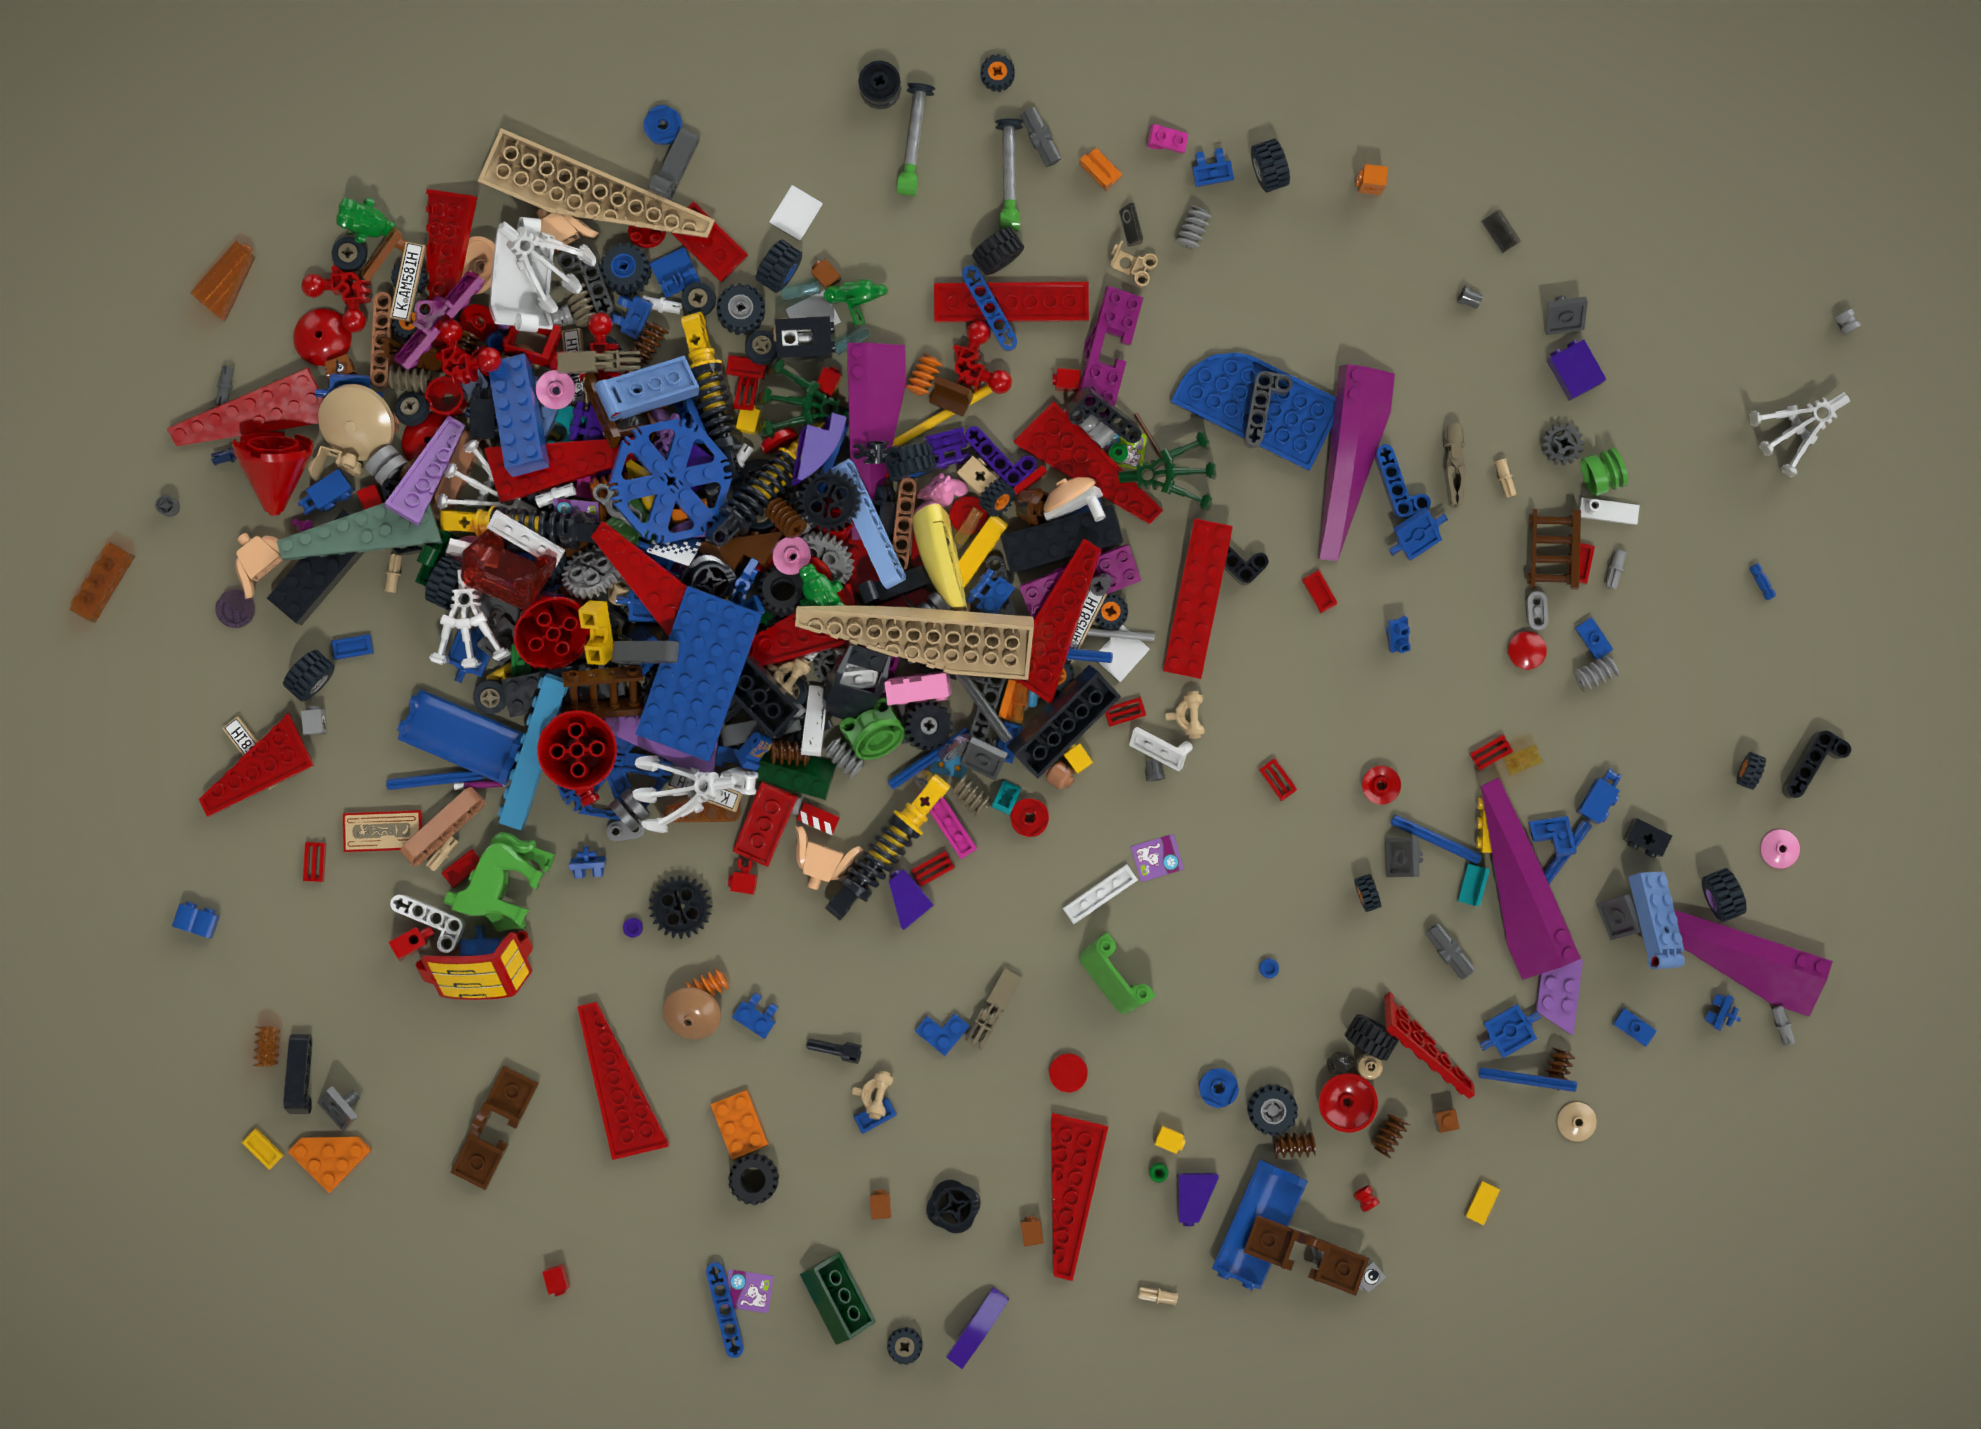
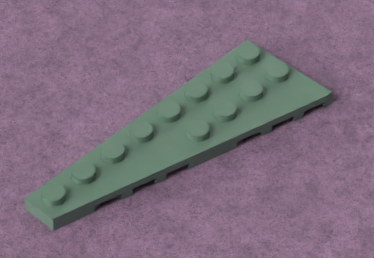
M385 503L276 541L281 558L284 561L304 559L311 556L323 557L330 554L342 555L349 552L361 553L386 550L387 548H406V546L443 543L431 504H429L421 523L417 526L386 508Z

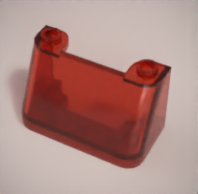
M487 529L463 551L461 579L465 585L525 610L534 603L553 573L557 558L548 554H541L537 561L533 562L505 550L502 536Z

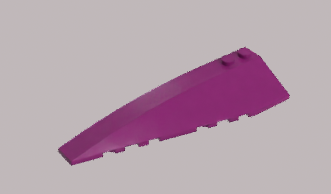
M847 343L850 460L855 464L870 499L875 500L877 486L884 485L887 472L886 464L864 463L866 456L860 459L853 458V455L860 454V450L853 448V445L862 443L867 447V442L888 441L889 444L886 448L892 447L906 387L905 345ZM854 524L852 527V540H862Z
M1351 364L1339 366L1318 559L1338 561L1373 464L1375 452L1379 447L1391 413L1394 373Z
M1496 778L1481 785L1497 890L1499 891V903L1503 916V927L1506 934V944L1521 979L1524 980L1555 970L1581 959L1543 870L1500 779Z
M1674 910L1684 950L1730 977L1738 984L1746 987L1770 1004L1783 1006L1784 1009L1810 1017L1828 979L1833 961Z

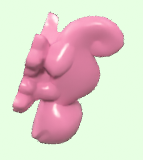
M940 473L928 485L919 490L917 497L926 501L914 513L916 514L920 509L931 504H940L942 507L950 505L954 495L963 497L967 494L968 487L966 483L960 479H951L949 475L945 477L943 473Z

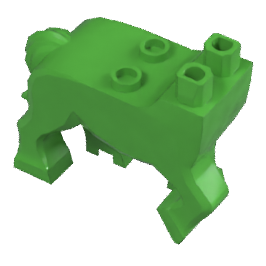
M500 832L492 838L490 846L482 854L476 870H472L469 876V881H471L469 887L458 893L447 892L443 903L451 905V910L460 913L488 917L497 931L527 928L524 918L530 909L503 900L508 887L509 870L522 873L529 881L530 886L538 890L540 886L539 881L541 877L543 878L545 872L533 867L528 860L536 861L541 869L549 872L556 855L535 847V839L522 841L510 833Z

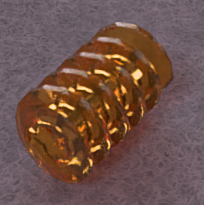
M255 1026L261 1029V1031L255 1033L260 1039L254 1041V1043L260 1045V1047L254 1049L259 1055L254 1056L253 1059L259 1061V1063L253 1064V1066L272 1067L279 1064V1061L273 1058L279 1056V1053L274 1050L280 1048V1046L274 1042L280 1040V1037L275 1036V1034L280 1033L281 1030L273 1026Z

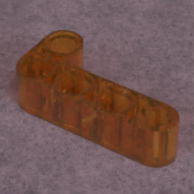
M741 800L737 808V815L733 819L728 818V809L715 804H702L704 809L698 813L695 819H690L686 815L684 820H682V817H679L672 822H736L741 817ZM668 805L664 809V817L668 816L669 812H672V808L676 811L683 805ZM710 808L717 810V816L714 819H710L707 815Z

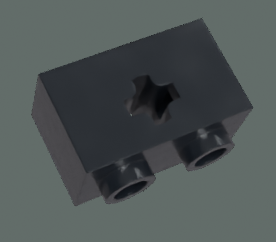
M1634 818L1623 840L1628 842L1627 846L1636 850L1641 848L1645 850V855L1655 859L1656 856L1663 857L1672 835L1638 818ZM1648 836V839L1651 840L1650 843H1645L1646 840L1643 837Z

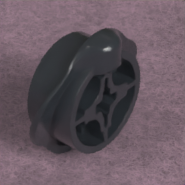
M703 554L692 560L679 580L687 586L693 588L699 586L704 588L707 593L725 599L733 590L737 576L729 565L723 563L716 556ZM710 567L719 568L721 574L712 573Z
M944 1180L934 1188L932 1196L927 1203L926 1214L934 1225L951 1233H963L972 1226L980 1209L981 1199L973 1188L963 1185L956 1180ZM951 1190H959L967 1198L956 1200ZM945 1193L947 1202L938 1209V1201ZM952 1201H953L955 1204H957V1203L959 1204V1205L956 1207V1211H955V1212H954L953 1210H951V1209H949V1210L947 1209V1208H949V1207L951 1206V1202H952ZM969 1204L968 1213L961 1220L960 1210ZM951 1213L956 1223H948L940 1215Z

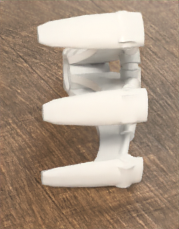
M505 221L500 223L497 229L509 239L506 246L516 255V258L519 260L516 262L519 270H524L529 282H532L538 293L539 298L535 301L537 306L548 313L556 312L558 307L551 296L547 293L544 294L531 268L534 261L538 260L545 267L559 275L563 279L561 281L562 286L568 291L578 294L582 290V286L575 275L572 273L565 275L555 267L554 263L543 255L544 248L549 247L575 254L579 260L591 267L596 264V257L585 244L580 245V248L577 249L565 245L563 242L551 239L550 235L541 232L538 237L524 227H519L516 231ZM526 240V244L520 247V243Z
M1843 392L1829 402L1824 397L1821 398V402L1818 400L1814 401V407L1808 403L1806 409L1798 410L1797 405L1787 406V410L1775 411V413L1760 415L1759 412L1751 411L1749 414L1750 424L1755 427L1765 419L1789 417L1792 427L1784 431L1781 436L1771 443L1762 441L1759 447L1765 456H1770L1773 454V447L1784 439H1788L1795 433L1800 434L1803 441L1797 449V454L1790 465L1786 463L1781 467V472L1792 478L1797 475L1795 467L1801 456L1805 453L1810 444L1813 445L1817 440L1818 436L1816 434L1820 428L1822 430L1826 428L1825 422L1831 424V418L1837 419L1835 411L1849 403L1850 399ZM1820 407L1825 408L1827 411L1823 419L1817 416V410ZM1811 412V417L1803 422L1800 421L1798 414ZM1814 420L1818 421L1811 432L1806 430V425Z
M472 439L465 444L464 450L466 453L473 452L482 463V467L489 475L487 481L481 483L474 478L463 475L457 471L458 467H456L455 463H449L444 472L445 477L449 479L455 475L468 482L470 486L480 490V495L477 497V500H451L445 494L438 495L437 506L440 509H445L448 504L475 507L477 511L479 509L487 511V506L492 505L505 507L509 511L512 508H516L518 512L526 509L529 515L532 510H537L532 505L520 500L521 498L514 500V503L510 506L504 503L501 504L500 500L499 502H487L489 493L498 497V493L492 490L495 483L488 461L486 462L476 449L479 447L477 440Z
M469 569L457 570L459 589L452 590L454 596L451 597L455 604L450 605L452 609L449 616L443 615L440 624H443L440 636V646L438 653L434 652L429 656L430 660L440 665L450 661L449 656L445 655V650L452 628L457 627V629H461L467 658L463 659L461 665L464 668H476L481 665L482 662L474 658L470 631L472 626H479L484 636L489 639L496 651L493 652L494 660L499 661L512 654V651L500 646L486 622L488 619L485 613L480 610L481 603H477L480 595H476L478 588H471ZM464 594H468L470 597V601L466 605L461 600ZM462 608V619H456ZM470 608L472 609V612L475 615L472 618H470Z
M642 756L636 759V767L653 772L658 770V768L674 772L675 774L688 777L687 787L658 792L653 787L639 788L633 791V797L638 801L656 803L657 797L688 795L690 800L664 818L647 819L641 822L646 830L665 833L668 832L667 824L693 811L695 813L701 812L704 809L703 802L720 797V790L734 788L736 782L733 776L719 778L716 772L703 773L699 772L700 769L690 767V770L679 766L673 767L660 763L659 756ZM706 782L708 783V789H707V790L705 789V784H706Z

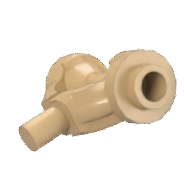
M800 657L799 659L795 658L793 662L781 664L779 667L774 664L769 665L767 670L774 673L773 677L793 696L792 686L798 677L808 674L811 668L809 667L810 663ZM789 672H792L788 680L784 683L783 680L785 675Z
M1199 691L1187 692V696H1183L1184 700L1180 702L1176 712L1166 713V721L1177 720V724L1185 731V735H1189V739L1201 738L1202 734H1205L1203 725L1198 721V708L1202 704L1203 695H1199ZM1188 708L1190 709V723L1185 718V712Z
M879 1071V1074H874V1078L867 1084H864L863 1089L854 1087L852 1090L853 1095L861 1096L869 1118L880 1120L881 1117H885L886 1109L883 1106L882 1100L885 1090L888 1086L892 1085L894 1079L890 1076L891 1073ZM877 1088L875 1100L872 1101L871 1094Z

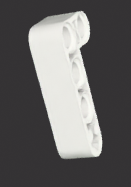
M396 895L391 899L390 905L395 912L442 931L437 942V947L441 952L449 953L457 949L466 928L464 919L407 895ZM398 900H402L404 904L410 905V907H400ZM418 905L423 908L421 916H417L415 913V908ZM435 913H439L442 918L438 924L433 921ZM454 920L458 921L460 925L457 931L451 928V923ZM447 938L452 941L450 949H446L443 944Z

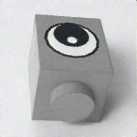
M319 706L307 707L306 711H301L304 735L327 733L325 710L319 709Z
M1372 1260L1368 1261L1359 1286L1361 1291L1365 1289L1368 1293L1386 1278Z

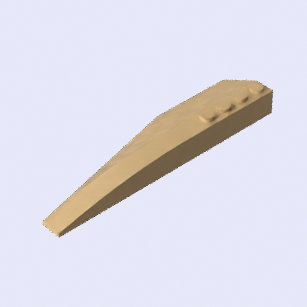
M797 606L795 626L819 634L822 632L835 639L848 640L849 643L864 645L868 649L890 656L903 657L910 662H919L925 664L926 667L938 668L949 674L1028 680L1034 629L1033 617L886 606Z

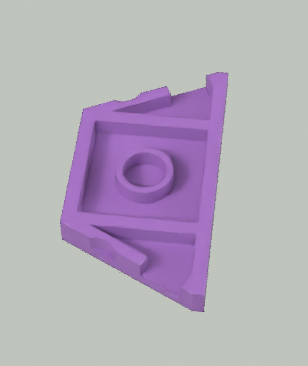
M1582 959L1564 967L1542 973L1539 979L1535 1011H1538L1539 1014L1574 1035L1583 965Z

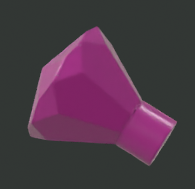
M293 519L291 522V526L297 528L299 533L314 526L310 520L299 521Z

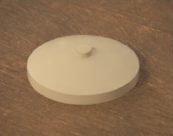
M358 384L342 385L331 391L320 405L318 414L320 430L332 449L342 451L344 455L345 453H350L357 457L356 460L365 461L370 460L380 449L391 444L395 430L392 412L384 399L372 389Z

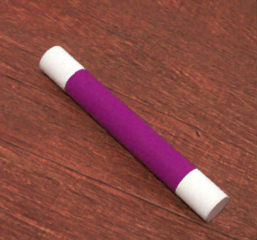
M493 780L454 783V790H465L469 787L474 789L509 787L512 781L508 780L506 785Z

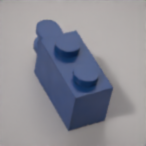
M337 469L308 488L306 491L309 495L297 504L302 506L305 515L312 513L316 509L328 512L335 508V504L340 500L345 501L349 499L355 489L344 472ZM311 500L315 503L312 506L308 503Z
M1611 768L1606 771L1602 779H1595L1576 811L1595 824L1605 822L1609 816L1608 809L1611 805L1614 806L1619 799L1617 794L1620 790L1615 787L1622 775L1620 773L1617 775ZM1608 778L1613 781L1611 785L1606 782Z

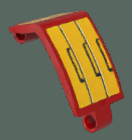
M511 932L492 954L477 956H423L421 960L416 962V968L424 982L434 984L440 997L459 1000L509 998L518 993L532 973L527 957L533 950V944L527 932Z

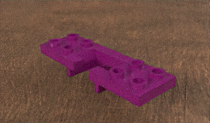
M467 271L445 298L437 295L433 300H419L415 305L416 320L412 324L418 330L393 357V360L407 370L413 368L418 363V358L421 354L426 353L431 348V343L439 335L440 331L434 327L444 314L453 318L461 308H465L470 302V297L482 289L484 280L480 276ZM422 304H428L429 311L427 314L420 313L419 309Z
M1106 286L1097 322L1093 325L1092 331L1085 342L1084 362L1086 364L1078 392L1084 387H1090L1115 406L1126 361L1115 359L1113 366L1098 361L1106 333L1121 338L1120 343L1131 345L1143 297ZM1093 396L1086 397L1085 401H1090Z
M1128 544L1100 554L1093 578L1103 573L1110 575L1112 585L1105 594L1142 581ZM1069 562L1061 568L1054 570L1051 574L1019 586L1033 621Z

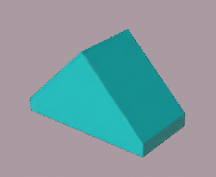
M1004 780L992 808L1010 815L1022 788Z

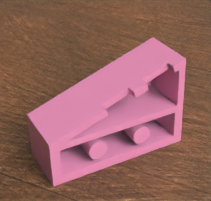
M943 671L892 676L884 682L887 705H902L917 701V703L927 702L928 699L934 698L936 701L946 700L952 694L950 674Z

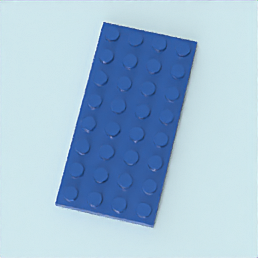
M687 586L668 641L679 642L678 663H660L635 735L710 762L763 613Z

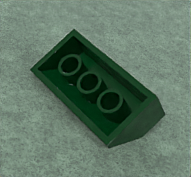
M768 751L758 762L760 767L756 771L758 773L756 780L827 801L837 763L833 764L832 761L810 755V760L806 766L803 765L802 761L796 766L795 760H792L791 765H788L787 759L784 760L783 765L780 764L779 759L773 764Z
M840 1252L800 1273L836 1345L852 1339L876 1323Z

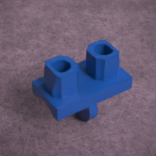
M1404 615L1396 620H1388L1386 634L1389 639V651L1391 653L1398 651L1401 654L1410 651L1408 617Z
M584 846L583 852H577V858H571L569 870H572L575 879L585 877V869H592L593 877H602L607 861L606 856H597V851H590L589 846Z
M1716 994L1712 1004L1722 1009L1719 1015L1709 1011L1705 1021L1714 1026V1029L1721 1031L1726 1017H1728L1727 1026L1731 1027L1734 1021L1740 1022L1741 1018L1736 1016L1739 1011L1738 1008L1733 1007L1731 1013H1729L1735 999L1729 995L1725 997Z

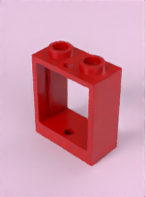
M553 324L552 329L538 328V331L535 333L549 337L543 353L539 354L515 347L514 344L520 331L516 330L515 326L509 325V334L504 336L502 341L505 355L512 357L524 353L533 364L549 368L550 357L556 353L562 338L561 326Z

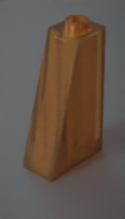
M237 241L233 243L190 292L224 322L228 318L256 258L251 254L253 249L246 243L241 245Z

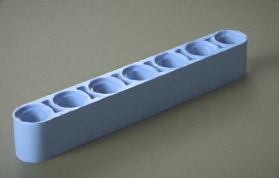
M847 459L831 469L834 475L837 470L841 471V477L845 473L848 474L847 480L852 478L854 479L852 485L859 486L855 492L861 493V496L857 497V499L861 500L862 503L857 504L856 507L861 509V511H855L854 514L858 518H852L881 583L886 589H890L906 579V575L855 464L850 459ZM840 490L843 499L847 495L846 490Z

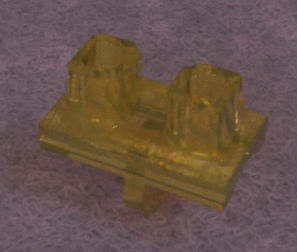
M1536 744L1502 758L1510 776L1543 763Z

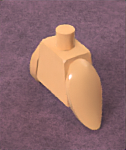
M539 209L536 212L541 220L540 233L544 232L553 235L555 240L563 242L565 245H570L579 239V234L586 238L594 239L599 233L588 227L578 217L549 213L543 209ZM554 249V254H556L560 250Z
M244 533L237 539L242 547L236 552L238 558L235 561V569L244 590L245 599L254 596V581H259L283 561L276 542L279 539L273 536H255L251 539L247 533Z
M795 826L797 832L796 861L803 870V874L811 876L807 885L809 888L818 890L822 880L826 882L838 880L839 877L847 873L848 867H851L854 860L864 851L860 846H857L845 855V853L811 841L808 842L804 827Z

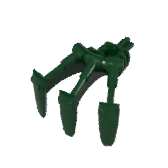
M777 359L768 369L767 375L781 374L805 390L806 394L803 395V398L794 396L784 397L771 395L772 391L770 388L762 389L757 396L756 402L758 405L777 401L801 406L803 412H801V416L789 418L787 421L775 424L764 420L757 428L760 436L772 435L771 433H774L773 429L783 426H793L804 423V426L814 424V419L816 423L825 422V419L831 413L847 417L846 420H849V408L840 407L839 399L837 398L834 399L832 396L826 398L825 393L818 391L820 384L812 380L810 383L801 376H796L783 368L785 366L783 359ZM824 404L830 408L829 414L823 412ZM811 409L815 410L816 414L812 415Z
M1198 432L1196 441L1170 451L1168 448L1160 451L1161 458L1156 461L1151 460L1150 465L1148 462H1143V466L1137 463V470L1119 472V483L1138 482L1139 489H1142L1143 486H1145V489H1150L1151 485L1153 490H1157L1160 487L1163 493L1170 495L1172 492L1182 497L1185 496L1199 502L1201 509L1209 511L1212 506L1211 495L1206 494L1201 498L1186 492L1187 490L1174 485V479L1177 475L1206 474V477L1215 480L1217 477L1216 465L1213 462H1209L1206 464V468L1189 469V467H1175L1173 461L1174 458L1196 447L1201 446L1209 449L1210 442L1204 432ZM1165 464V470L1156 471V469ZM1146 471L1153 472L1150 480H1144L1143 478ZM1160 477H1166L1164 483L1157 481V479Z

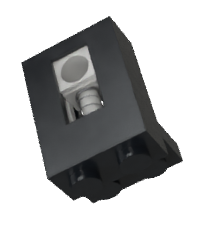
M830 316L775 319L777 359H783V361L816 359V363L824 362V359L832 358V353H836L835 341H831V334L834 333V322H830ZM810 332H813V344H809V345H798L799 343H800V344H801V343H804V344H805V343H808V342H810V341L812 342V339H811V334H809V335H807V334H805V335H803V334H802V335H799V334H797V333H810ZM792 335L795 338V342L788 344L784 340L785 337Z

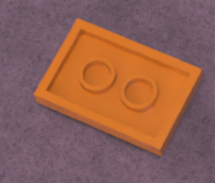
M748 1090L710 1104L731 1159L769 1145Z

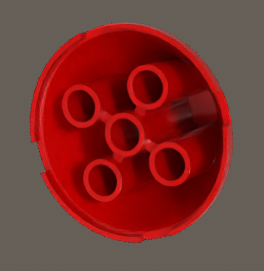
M542 595L530 600L522 607L521 614L514 628V645L520 657L535 668L541 667L547 668V670L562 668L579 658L585 651L584 646L587 644L590 636V629L581 628L578 610L582 606L574 600L565 597Z
M574 710L554 717L543 729L538 740L537 755L543 772L555 784L567 789L582 790L599 784L609 775L616 761L617 743L613 731L603 719L590 712ZM581 747H582V748H583V752H582V754L580 755V754H578V751H580V750H581Z

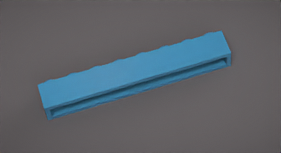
M549 673L544 678L541 677L538 683L540 692L538 696L534 697L532 703L534 711L533 714L528 716L526 725L529 727L527 733H523L520 742L523 746L515 757L517 766L510 773L509 780L512 782L510 788L507 787L503 798L506 801L504 806L501 805L498 812L500 824L522 830L525 827L542 773L537 755L539 737L548 723L554 717L560 715L568 687L563 686V678Z

